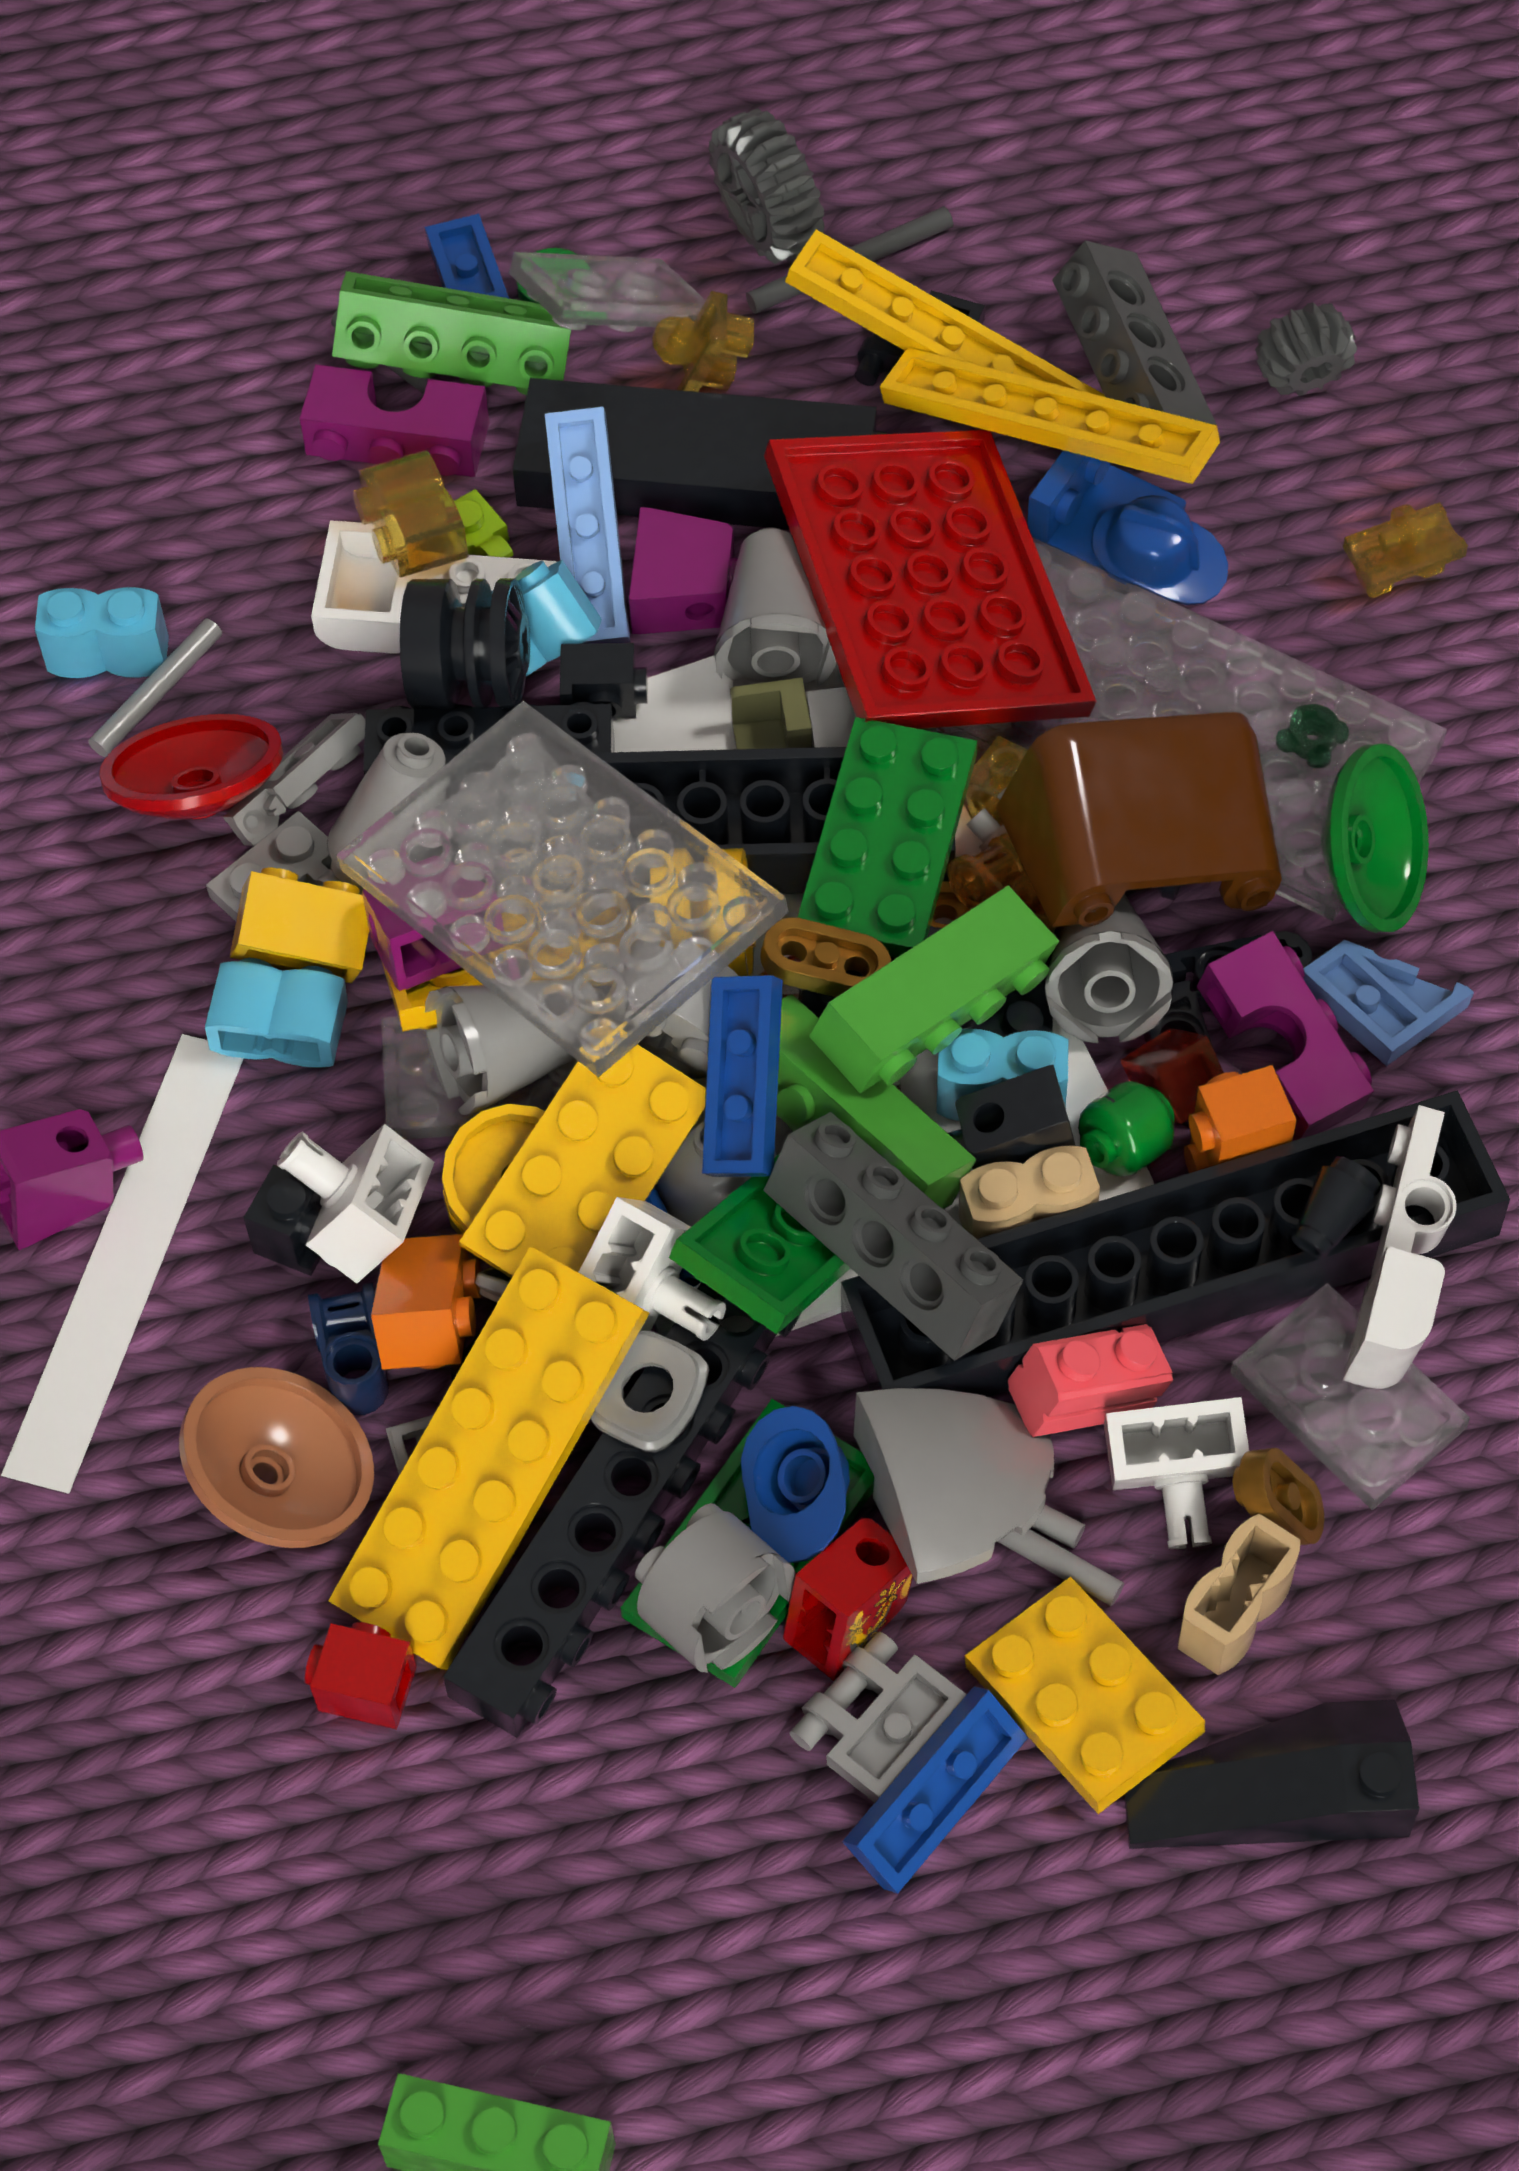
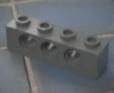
M1085 240L1052 280L1105 397L1216 425L1137 253Z
M832 1112L788 1134L765 1186V1193L954 1361L997 1334L1023 1282L1020 1276Z

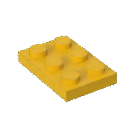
M1071 1576L965 1655V1665L968 1671L985 1689L994 1695L1024 1733L1097 1814H1100L1205 1733V1720Z

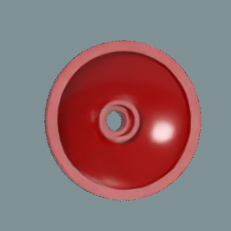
M238 714L193 716L149 728L122 742L104 759L100 767L99 776L106 796L127 810L167 819H203L236 805L264 785L275 772L283 758V746L279 732L274 726L264 720Z

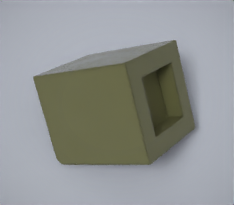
M803 678L735 686L730 689L731 723L736 749L812 748V727Z

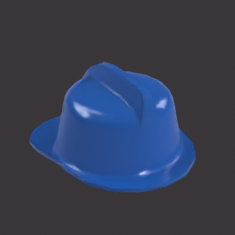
M1148 495L1138 497L1130 503L1116 505L1102 514L1093 528L1091 546L1097 562L1108 574L1168 601L1183 605L1203 604L1217 596L1227 582L1229 565L1223 547L1212 533L1197 523L1190 521L1189 515L1177 502L1167 497Z
M797 1406L775 1409L760 1419L746 1438L741 1456L742 1480L746 1492L751 1530L788 1563L792 1564L807 1561L825 1550L838 1533L846 1512V1494L850 1483L849 1463L842 1449L837 1445V1441L828 1423L814 1411Z

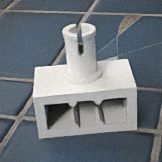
M386 1124L381 1126L343 1163L309 1139V1136L302 1131L283 1150L279 1157L280 1160L277 1161V1166L282 1170L288 1171L321 1196L320 1204L322 1207L306 1246L321 1256L326 1263L337 1268L355 1283H358L404 1242L435 1162Z
M616 1197L578 1273L649 1312L650 1314L639 1332L644 1330L651 1331L660 1313L705 1341L719 1327L717 1323L707 1318H711L713 1315L723 1319L725 1315L726 1304L719 1299L715 1300L679 1279L682 1267L669 1259L676 1239L691 1226L647 1201Z
M1242 1397L1106 1413L1104 1430L1112 1490L1155 1486V1489L1162 1490L1169 1549L1186 1548L1188 1542L1185 1519L1189 1521L1192 1548L1211 1544L1212 1539L1209 1536L1202 1485L1208 1483V1479L1233 1476L1236 1467L1240 1466L1243 1455L1249 1451Z

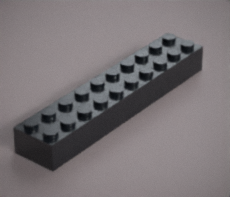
M1458 1090L977 1239L1020 1276L1023 1282L997 1334L955 1361L860 1276L841 1281V1317L870 1391L895 1388L943 1389L990 1397L1009 1391L1007 1380L1019 1364H1023V1357L1034 1343L1109 1330L1120 1332L1123 1328L1144 1324L1152 1327L1158 1342L1161 1343L1370 1277L1383 1225L1372 1223L1375 1206L1329 1252L1325 1259H1318L1304 1252L1292 1241L1291 1236L1297 1229L1298 1221L1320 1167L1330 1166L1333 1159L1337 1156L1348 1158L1360 1164L1378 1179L1380 1187L1375 1193L1376 1199H1378L1383 1184L1393 1187L1398 1165L1387 1162L1392 1138L1398 1124L1409 1126L1419 1105L1445 1112L1430 1176L1442 1180L1450 1187L1456 1199V1213L1440 1243L1433 1250L1418 1255L1430 1258L1499 1236L1510 1198ZM1418 1205L1405 1207L1408 1216L1414 1222L1421 1225L1435 1224L1433 1215L1426 1208Z

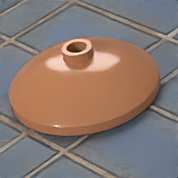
M249 1367L227 1372L218 1376L200 1390L187 1409L181 1423L179 1434L180 1458L183 1470L193 1491L205 1507L221 1522L254 1541L284 1548H305L326 1543L338 1537L352 1526L370 1499L374 1483V1462L364 1431L353 1414L339 1399L322 1386L301 1375L267 1367Z

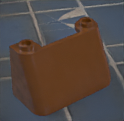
M1239 712L1082 722L1056 726L1041 734L1031 744L995 807L1052 927L1079 924L1084 927L1098 925L1113 914L1114 907L1118 904L1126 890L1222 881L1219 892L1225 905L1230 908L1253 911L1268 905L1274 898L1282 881L1257 737L1247 717Z

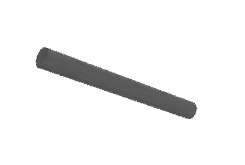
M943 206L850 247V249L875 262L952 228L953 219L949 210ZM783 276L747 292L746 299L751 311L756 314L803 292L785 282L786 276Z

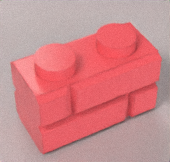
M1144 1324L1126 1327L1120 1332L1109 1330L1034 1343L1023 1357V1364H1019L1007 1380L1008 1390L1026 1429L1032 1437L1102 1425L1104 1424L1106 1413L1153 1408L1157 1402V1397L1162 1396L1173 1382L1172 1370L1152 1327Z

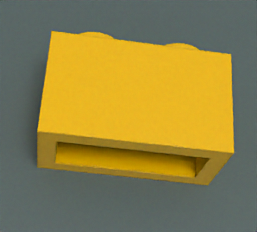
M263 868L261 873L251 871L242 888L229 958L238 960L257 958L268 962L273 967L286 970L302 969L306 966H319L345 979V982L353 983L363 968L369 934L363 896L359 894L360 889L355 885L340 881H325L322 886L298 881L299 876L296 873L281 868Z

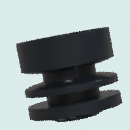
M500 578L495 583L493 594L490 584L486 579H475L471 582L465 607H462L457 585L452 579L410 580L406 585L402 600L399 641L401 673L408 704L413 709H453L458 704L463 681H466L472 704L477 709H486L491 704L493 693L496 703L501 709H516L522 701L526 673L528 672L530 661L529 622L525 613L521 587L516 578Z

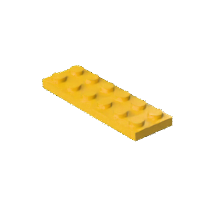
M530 1245L328 1601L364 1623H370L385 1629L391 1634V1638L410 1642L414 1654L439 1669L448 1670L650 1313Z

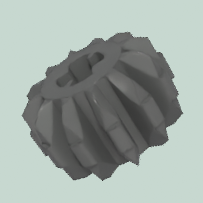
M1312 302L1308 303L1303 309L1296 311L1290 308L1287 315L1282 318H1273L1270 321L1271 328L1263 330L1257 336L1259 343L1255 349L1259 358L1257 363L1263 377L1268 379L1271 387H1276L1280 395H1289L1296 392L1298 396H1302L1310 389L1319 388L1322 390L1324 384L1329 381L1339 380L1342 377L1341 371L1349 369L1355 363L1353 355L1358 350L1354 342L1356 337L1349 321H1345L1342 313L1337 312L1332 303L1322 304L1317 307Z

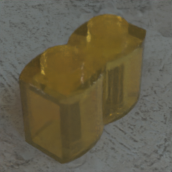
M427 450L359 470L361 488L353 490L354 502L363 525L373 523L375 529L371 530L372 539L382 564L391 562L398 576L402 578L468 558L465 528L451 495L444 487L434 460Z

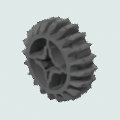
M758 108L747 113L743 111L732 116L712 131V139L709 141V152L711 154L709 164L714 170L715 176L713 181L719 188L720 200L724 202L729 212V218L733 219L738 231L743 234L747 242L756 248L759 256H766L774 264L796 258L816 229L822 233L824 232V222L822 220L824 208L819 202L821 192L815 186L813 180L814 173L807 166L805 154H801L796 146L795 137L791 134L788 135L785 125L780 120H776L770 112H762Z

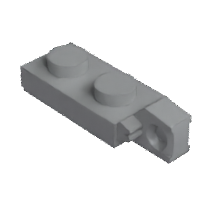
M330 714L283 756L279 766L264 785L240 801L223 817L243 845L255 846L278 827L279 815L286 812V807L293 809L305 803L318 790V786L315 783L330 769L337 770L347 765L360 753L361 748L358 744L365 738L366 721L362 714Z

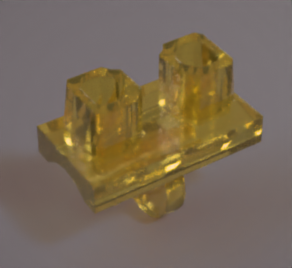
M711 291L694 322L688 317L670 316L662 319L657 324L652 335L653 347L657 354L667 364L682 365L684 367L685 376L677 390L699 392L703 385L728 391L734 381L737 369V356L747 358L754 343V319L728 313V294Z
M1440 502L1417 511L1409 504L1393 508L1390 521L1346 536L1343 543V549L1356 569V577L1367 595L1372 598L1391 592L1394 583L1415 575L1428 578L1444 572L1447 563L1466 557L1468 548L1465 540L1452 528L1446 511Z

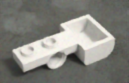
M330 520L311 614L314 632L323 643L337 649L398 654L400 653L402 600L406 585L410 580L452 579L457 585L462 607H465L471 582L475 579H486L490 584L491 591H493L495 583L500 578H515L524 569L538 561H544L547 567L558 561L421 551L418 527Z
M1419 1105L1409 1126L1398 1124L1395 1129L1387 1162L1398 1165L1393 1187L1385 1184L1382 1185L1375 1206L1372 1223L1383 1225L1371 1278L1364 1291L1343 1381L1373 1389H1383L1395 1385L1407 1372L1432 1329L1445 1270L1438 1260L1418 1254L1427 1253L1440 1243L1456 1213V1199L1450 1187L1442 1180L1430 1176L1445 1112ZM1418 1205L1426 1208L1433 1215L1435 1224L1421 1225L1414 1222L1408 1216L1405 1207Z

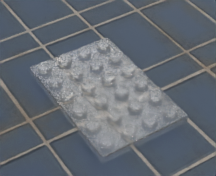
M524 701L336 854L341 871L597 1077H600L789 912L786 897Z

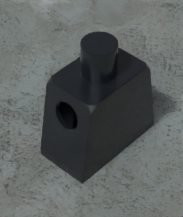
M1054 1065L1042 1067L961 1096L955 1102L961 1129L948 1132L952 1138L976 1158L972 1166L973 1170L995 1162H1017L1024 1164L1030 1157L1046 1149L1059 1146H1076Z

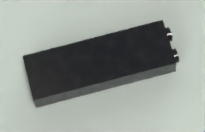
M530 378L513 464L516 504L521 507L555 509L545 421L546 413L604 406L617 515L639 517L640 507L724 522L731 525L789 529L764 458L770 439L887 434V432L876 431L877 407Z

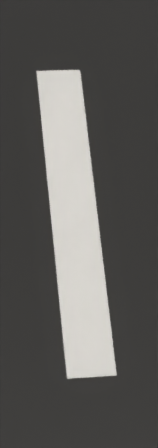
M182 1034L139 1138L144 1159L141 1162L128 1166L1 1476L67 1494L70 1493L244 1058L216 1053L209 1050L208 1040Z

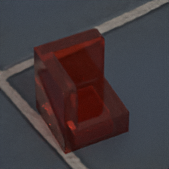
M1169 1029L1120 1059L1129 1081L1153 1087L1161 1092L1169 1101L1174 1111L1175 1122L1181 1124L1188 1120L1190 1114L1195 1113L1198 1087L1205 1085L1215 1076L1224 1073L1206 1035L1177 1029Z

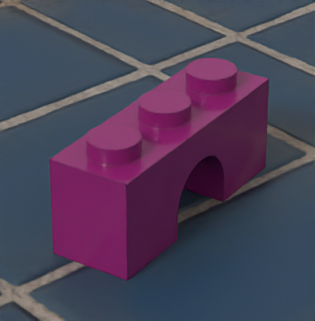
M315 364L299 418L306 455L318 456L330 461L348 460L376 464L384 468L401 467L431 471L443 476L461 475L469 477L476 476L490 423L485 386L428 379L425 393L415 406L404 411L390 412L382 410L377 406L371 371Z
M1271 931L1209 963L1197 988L1229 1039L1248 1029L1263 1027L1278 1032L1289 1043L1293 1052V1062L1275 1072L1296 1117L1293 1141L1321 1133L1357 1114L1364 1107L1374 1090L1371 1087L1372 1078L1366 1063L1356 1052H1349L1337 1033L1338 1024L1332 1009L1324 1000L1320 998L1316 1000L1304 981V969L1299 957L1289 946L1283 947L1275 933Z

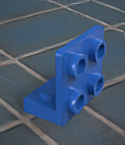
M1063 450L1029 496L1027 525L1036 545L1124 588H1129L1132 584L1123 582L1108 574L1097 562L1091 546L1094 526L1105 512L1116 505L1130 503L1138 497L1148 495L1167 497L1177 502L1184 510L1186 501L1111 465L1110 462Z

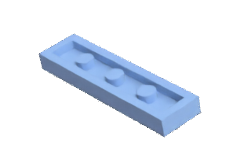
M604 406L546 413L545 421L560 560L564 561L602 619L598 632L582 644L629 643L628 614Z

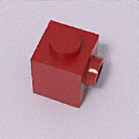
M355 1622L351 1628L331 1623L324 1645L315 1644L310 1652L305 1671V1684L310 1685L318 1711L397 1730L417 1666L410 1642L391 1638V1634L385 1629L364 1622Z

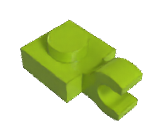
M476 489L426 516L429 532L447 553L506 558L514 556L513 550L507 543L509 535L506 523Z

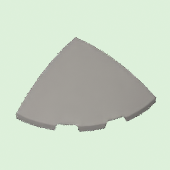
M895 1388L856 1392L853 1435L874 1474L873 1499L916 1584L942 1579L987 1562L992 1557L997 1541L1011 1532H1017L1023 1536L1036 1522L1045 1506V1489L1049 1478H1053L1054 1449L1050 1434L1032 1437L1029 1434L1016 1405L978 1394L943 1389Z

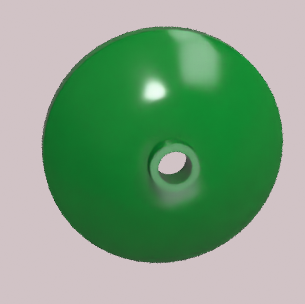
M1381 743L1368 744L1358 748L1340 768L1333 782L1324 810L1321 834L1325 866L1341 904L1360 926L1374 933L1397 931L1414 914L1425 884L1429 850L1426 809L1417 777L1407 759L1398 749Z

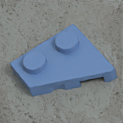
M1343 940L1303 968L1305 974L1304 981L1316 1000L1319 998L1324 1000L1332 1009L1337 1022L1386 1066L1468 1008L1474 994L1468 986L1456 982L1453 991L1418 979L1416 977L1420 968L1397 959H1384L1375 954L1373 950L1347 940Z

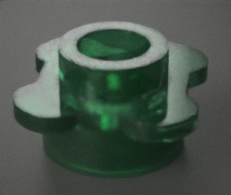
M1319 704L1301 705L1294 710L1289 727L1278 731L1276 745L1282 752H1294L1299 757L1306 759L1310 767L1320 769L1327 767L1331 763V753L1335 747L1348 740L1349 729L1343 721L1338 720L1335 713L1329 708ZM1307 735H1314V736H1317L1318 738L1315 739V740H1312V739H1309V738L1307 737Z

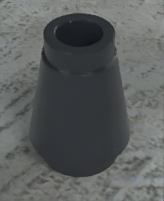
M1337 1156L1333 1159L1330 1166H1321L1298 1221L1297 1229L1291 1236L1292 1241L1309 1255L1318 1259H1325L1329 1252L1377 1204L1375 1193L1380 1187L1378 1179L1366 1168L1345 1157Z

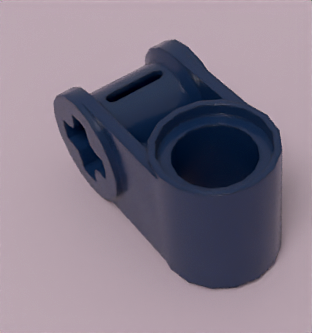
M373 1282L363 1284L362 1290L359 1292L323 1299L318 1293L308 1295L318 1351L321 1352L329 1391L353 1415H366L376 1411L384 1404L389 1393L386 1369L382 1370L371 1318L375 1298ZM355 1369L368 1370L362 1377L356 1379L344 1378L348 1372Z

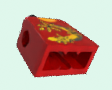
M861 1518L795 1575L783 1640L833 1681L844 1671L843 1661L856 1647L864 1648L878 1631L881 1632L907 1602L913 1576L889 1529L886 1531L870 1518Z

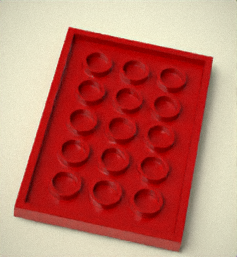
M947 431L770 439L768 441L764 458L809 586L825 624L826 634L856 717L864 718L865 722L874 720L916 729L1090 717L1096 704V698L991 431Z

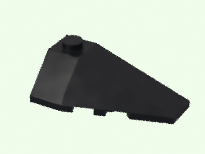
M1395 1700L1323 1703L1169 1760L1125 1794L1129 1849L1409 1837L1419 1812L1412 1744Z

